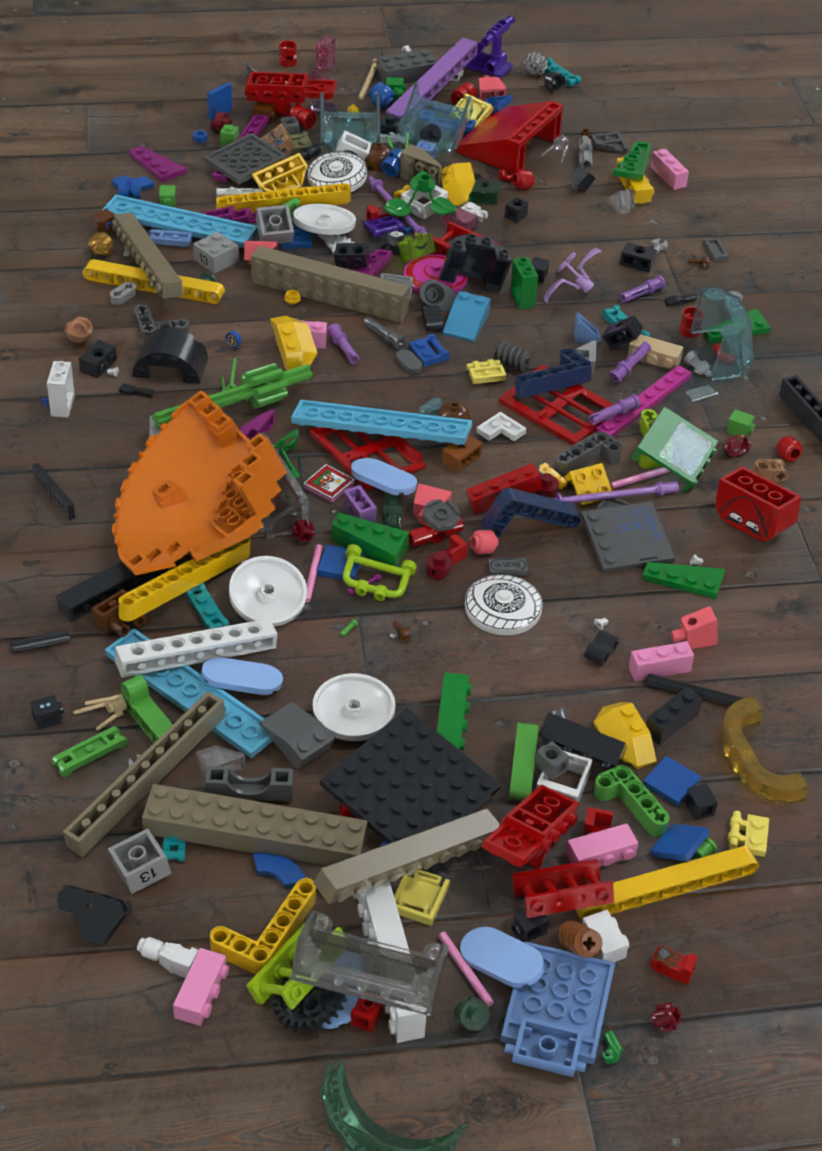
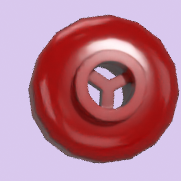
M519 169L512 175V184L516 189L529 190L535 183V177L530 170Z
M791 436L783 437L776 446L777 454L787 462L796 461L803 451L800 442Z

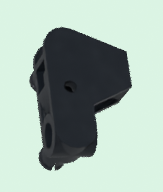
M63 885V889L57 896L58 909L77 914L80 939L98 945L109 942L131 913L129 910L132 909L129 902L120 898L72 885ZM90 902L93 904L92 908L89 906Z

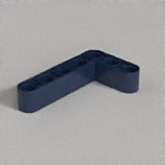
M563 349L560 351V366L516 376L515 395L517 397H528L589 382L592 379L591 362L573 349Z
M506 488L499 493L482 518L481 526L483 530H492L498 538L514 515L568 528L578 526L581 518L575 505L572 503Z

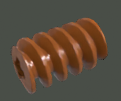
M573 920L564 922L559 928L558 940L565 949L585 958L593 957L601 950L602 938L596 930Z

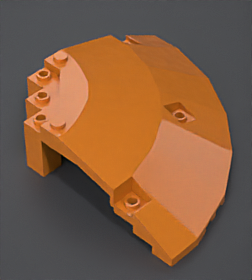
M202 390L180 405L171 414L172 419L167 424L163 423L160 426L161 431L156 436L151 435L145 443V451L139 452V460L137 463L133 462L127 471L129 476L122 483L120 488L121 496L116 498L115 508L117 511L113 516L115 523L112 524V534L115 537L114 541L118 547L117 551L120 560L134 575L175 567L174 562L186 554L190 555L197 562L247 539L264 526L261 520L269 516L276 509L270 499H273L282 491L276 481L280 480L287 471L269 439L259 433L249 440L238 429L232 418L227 416L221 407L215 404L210 396Z

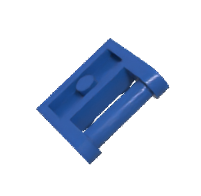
M433 333L429 334L426 338L408 343V348L422 362L423 367L446 361L450 358L448 350L441 346L437 341L436 335ZM429 345H433L439 354H436Z

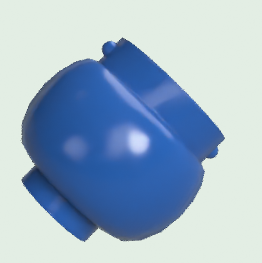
M378 82L369 91V99L379 109L389 108L394 102L393 90L388 85H383L382 82Z

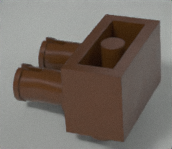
M124 589L91 608L96 627L106 635L115 631L119 636L125 637L130 631V627L126 625L130 621H123L119 618V598L128 593ZM142 615L131 622L135 626L141 627V625L145 624L146 617Z

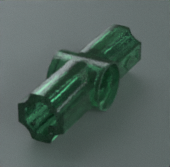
M385 492L383 504L384 525L400 529V521L402 520L400 493L399 495H392Z

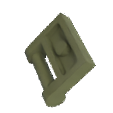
M307 131L290 135L294 145V149L290 151L291 154L300 153L303 149L312 147Z

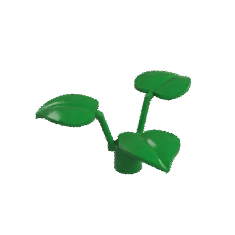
M424 170L415 175L410 181V187L415 191L408 203L402 199L394 198L389 200L384 206V209L391 215L398 217L407 216L411 213V208L408 206L411 205L417 191H420L422 193L429 192L432 202L429 208L435 214L447 215L457 211L454 204L443 197L433 198L432 190L435 188V183Z
M298 429L288 433L273 446L274 449L278 446L280 447L277 455L282 453L286 464L283 465L287 471L284 478L289 484L301 475L291 464L285 451L297 448L298 438L292 439L286 445L284 443L291 437L299 436Z

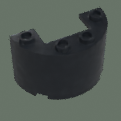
M469 233L452 240L439 274V280L455 283L456 275L481 279L485 289L500 292L513 260L509 251L493 242L491 238L475 236Z
M161 328L153 331L143 341L133 368L132 377L150 378L149 365L180 368L182 369L183 382L200 384L208 361V354L204 345L194 339V335L177 328Z

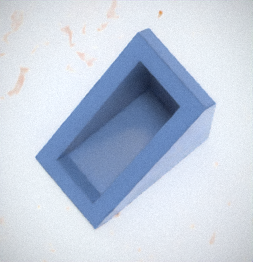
M579 312L576 313L573 331L575 342L589 343L593 340L596 343L600 342L599 330Z

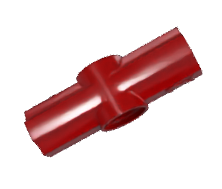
M460 517L457 526L447 531L435 530L425 523L424 527L408 531V542L411 547L430 541L436 544L440 543L448 535L463 531L462 519Z

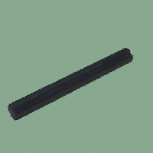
M648 674L646 685L675 693H679L684 688L689 687L703 698L702 700L737 709H743L745 705V698L654 674Z

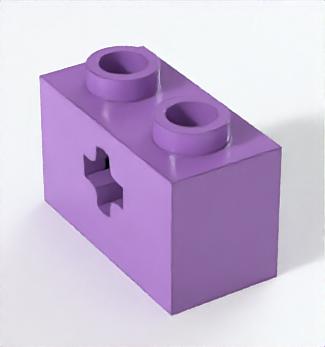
M359 485L343 490V507L350 516L376 523L377 507Z

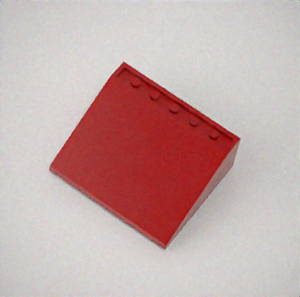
M544 101L504 107L500 112L492 113L453 146V151L498 169L506 170L511 174L519 169L523 170L526 143L533 136L546 139L549 142H554L560 137L564 105L554 101Z

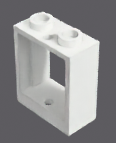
M435 185L434 190H432L433 198L443 197L448 199V191ZM411 188L401 194V199L408 203L415 190ZM417 191L411 205L408 207L411 208L412 214L424 220L434 214L429 208L432 202L429 201L425 205L418 202L417 200L422 197L430 200L429 192L422 193Z
M53 361L47 381L51 416L69 417L75 397L71 362Z
M564 751L571 757L568 771L582 775L577 789L548 781L549 777L543 772L537 782L536 789L542 784L579 802L591 772L592 759Z

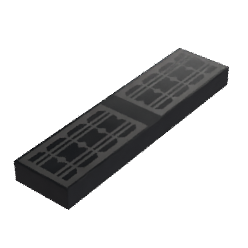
M40 464L32 465L35 481L68 520L74 519L75 509L73 502Z

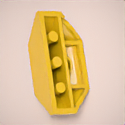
M298 153L253 173L252 177L259 188L264 191L301 188L308 165L301 154Z
M470 162L451 164L441 170L443 189L448 191V199L456 208L468 202V196L475 184L473 168Z
M289 316L270 318L285 370L287 371L305 364L311 366L317 355V350L308 323Z
M619 702L602 707L593 724L598 732L626 743L627 750L622 761L632 764L636 769L656 764L657 760L651 733L634 704Z

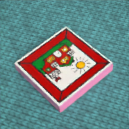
M325 464L303 483V488L333 503L343 494V490L349 489L354 485L355 479Z

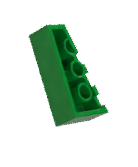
M338 512L332 523L331 541L345 548L351 544L357 545L363 551V557L366 558L368 556L375 561L398 567L408 549L409 532Z
M445 672L437 732L457 749L464 751L466 738H462V733L467 732L468 720L464 718L465 713L469 714L470 701H467V695L471 696L472 683H468L469 675Z

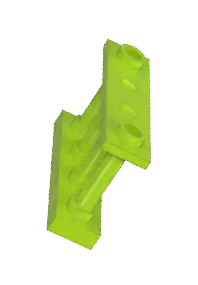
M303 923L252 978L246 987L258 1004H263L272 994L281 995L289 1009L293 1010L350 947V943L340 927H337L328 938L318 937L309 923ZM315 946H319V948L313 954L310 953L315 948ZM301 962H305L299 969H295ZM283 977L290 978L284 986L279 985L284 982Z

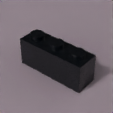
M686 687L648 716L646 726L651 733L652 740L661 745L700 713L703 698L689 687Z

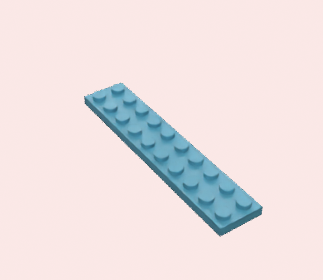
M116 194L102 209H108L114 214L133 213L141 225L166 231L189 232L195 238L204 239L213 233L219 232L237 244L239 248H245V241H251L258 232V227Z
M300 400L291 416V423L301 426L310 425L317 428L326 427L334 430L342 429L351 432L375 433L385 436L431 440L439 443L448 442L455 445H465L472 428V420Z
M133 628L129 631L128 635L121 637L107 647L105 655L115 662V646L148 641L150 639ZM188 665L140 674L144 677L149 687L185 712L207 691L222 699L226 716L211 731L252 759L272 742V739L259 725L264 720L263 717L224 690L209 685L206 679L204 681L201 674Z

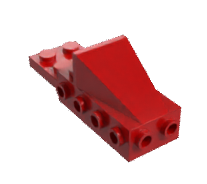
M251 72L244 87V94L247 95V101L274 104V110L277 113L289 117L293 106L305 103L306 98L333 99L337 88V80L308 79V74Z
M541 784L502 819L499 827L484 840L482 848L489 851L492 855L509 861L514 866L523 867L527 864L535 869H541L552 843H556L561 835L566 834L570 826L573 827L578 819L576 812L579 802Z

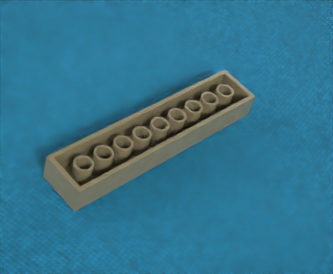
M258 246L251 255V283L284 292L297 290L300 296L398 323H402L408 314L409 285L263 246Z
M153 784L142 816V831L148 828L153 836L169 838V836L179 837V840L250 853H273L290 860L330 866L362 854L366 838L367 820Z

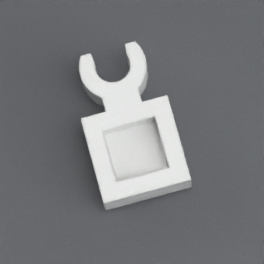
M468 202L460 207V214L470 219L475 217L477 221L482 222L483 217L488 218V212L481 210V207L474 203Z

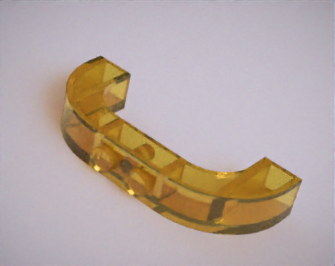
M746 697L733 703L725 713L720 738L726 757H729L733 770L738 773L744 785L758 797L773 803L794 804L806 801L809 786L802 774L797 772L789 775H777L767 771L760 764L742 732V729L745 727L757 725L761 722L763 709L756 697Z

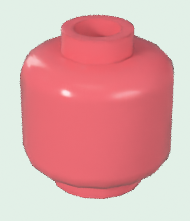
M477 530L470 537L469 545L476 554H491L498 546V538L492 530Z

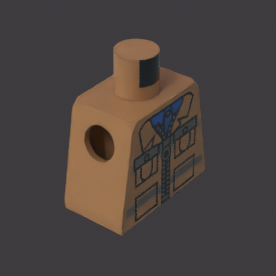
M282 123L261 138L286 154L288 158L291 155L290 151L294 149L290 134Z

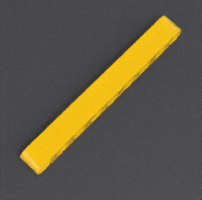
M341 183L220 196L216 198V209L233 206L235 211L250 208L251 213L257 212V208L282 206L293 198L300 200L299 207L308 204H347L351 201V186Z
M92 259L82 271L84 278L90 281L120 286L125 282H132L136 285L137 290L157 293L155 287L151 285V281L146 277L141 268ZM178 275L182 281V297L179 298L217 304L225 292L224 286L220 283Z
M250 537L197 562L191 559L122 595L119 598V618L123 621H132L246 560L250 556Z
M741 846L613 882L614 903L577 909L576 912L581 921L585 917L608 910L610 915L753 874L758 870L759 864L749 847Z

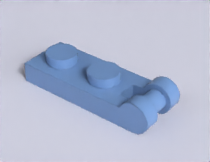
M151 229L148 233L155 244L165 246L190 247L193 238L192 233Z

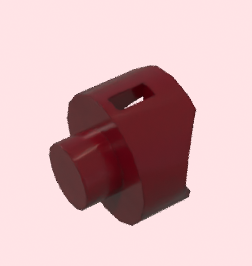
M216 111L217 115L210 123L212 131L220 132L224 125H232V120L228 119L227 113Z
M550 473L541 475L542 490L534 494L544 497L555 496L558 493L559 481Z
M437 551L428 556L426 572L430 578L441 580L452 570V559L448 554Z

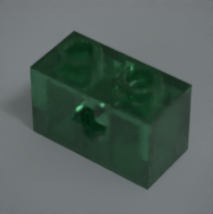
M475 179L473 189L468 196V202L498 205L501 182Z

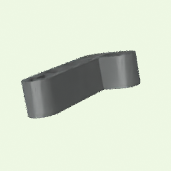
M596 432L558 453L555 456L554 470L562 477H565L570 471L580 469L599 457L609 464H617L620 462L622 444L606 432Z

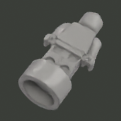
M692 351L685 356L683 362L688 366H692L695 369L693 370L694 373L699 375L705 374L707 377L712 376V372L709 370L710 366L705 359L700 361L698 356Z

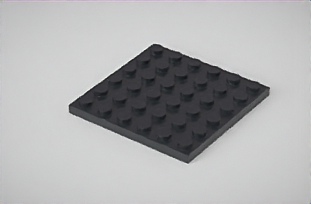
M409 708L403 710L320 780L321 787L349 809L357 818L367 820V826L388 844L473 814L501 788V784Z

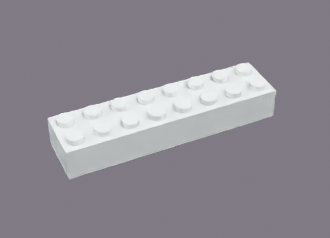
M389 881L376 889L370 888L360 895L354 894V899L359 900L357 909L359 917L364 919V923H362L364 936L369 937L367 946L369 954L374 956V974H378L380 978L378 980L379 993L384 994L385 997L383 1002L384 1012L389 1014L391 1019L388 1020L390 1034H395L396 1042L399 1043L425 1038L427 1011Z

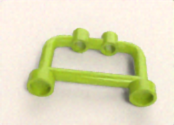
M354 544L347 546L345 552L347 561L342 578L348 586L356 588L355 593L357 595L365 596L367 592L374 593V598L377 601H384L385 597L398 598L404 594L409 577L415 574L417 567L415 562L404 560L401 568L360 557L362 550L359 546ZM357 563L402 576L398 589L392 591L388 590L384 585L374 586L370 585L366 580L356 581L351 579L350 573L353 564Z

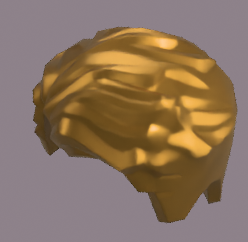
M95 233L88 240V248L94 254L110 257L112 251L115 250L112 238L106 233Z

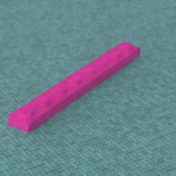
M679 365L637 396L640 401V408L629 410L627 414H618L605 420L596 427L595 433L599 431L606 432L614 438L641 417L643 410L651 409L689 380L692 372Z

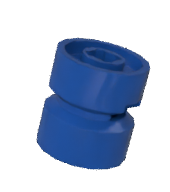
M393 148L381 163V169L386 175L396 177L400 172L402 150Z
M126 178L118 179V195L141 199L140 178H131L130 181Z

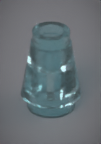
M434 397L417 408L418 414L435 415L443 405L440 397Z

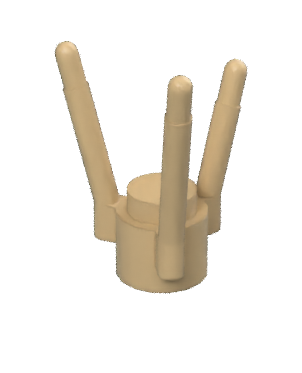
M117 694L111 697L86 701L85 705L92 706L75 710L73 714L76 715L106 707L107 711L114 715L96 727V730L99 731L117 717L123 716L122 711L126 710L127 706L124 697L121 694Z

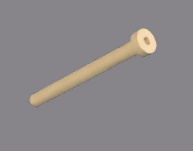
M373 59L370 63V71L358 96L360 101L364 99L374 76L377 59Z

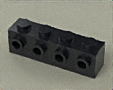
M548 712L539 732V736L543 740L542 743L547 745L553 741L557 746L562 747V750L572 754L575 752L582 757L597 761L601 767L607 770L619 766L627 750V745L623 741Z

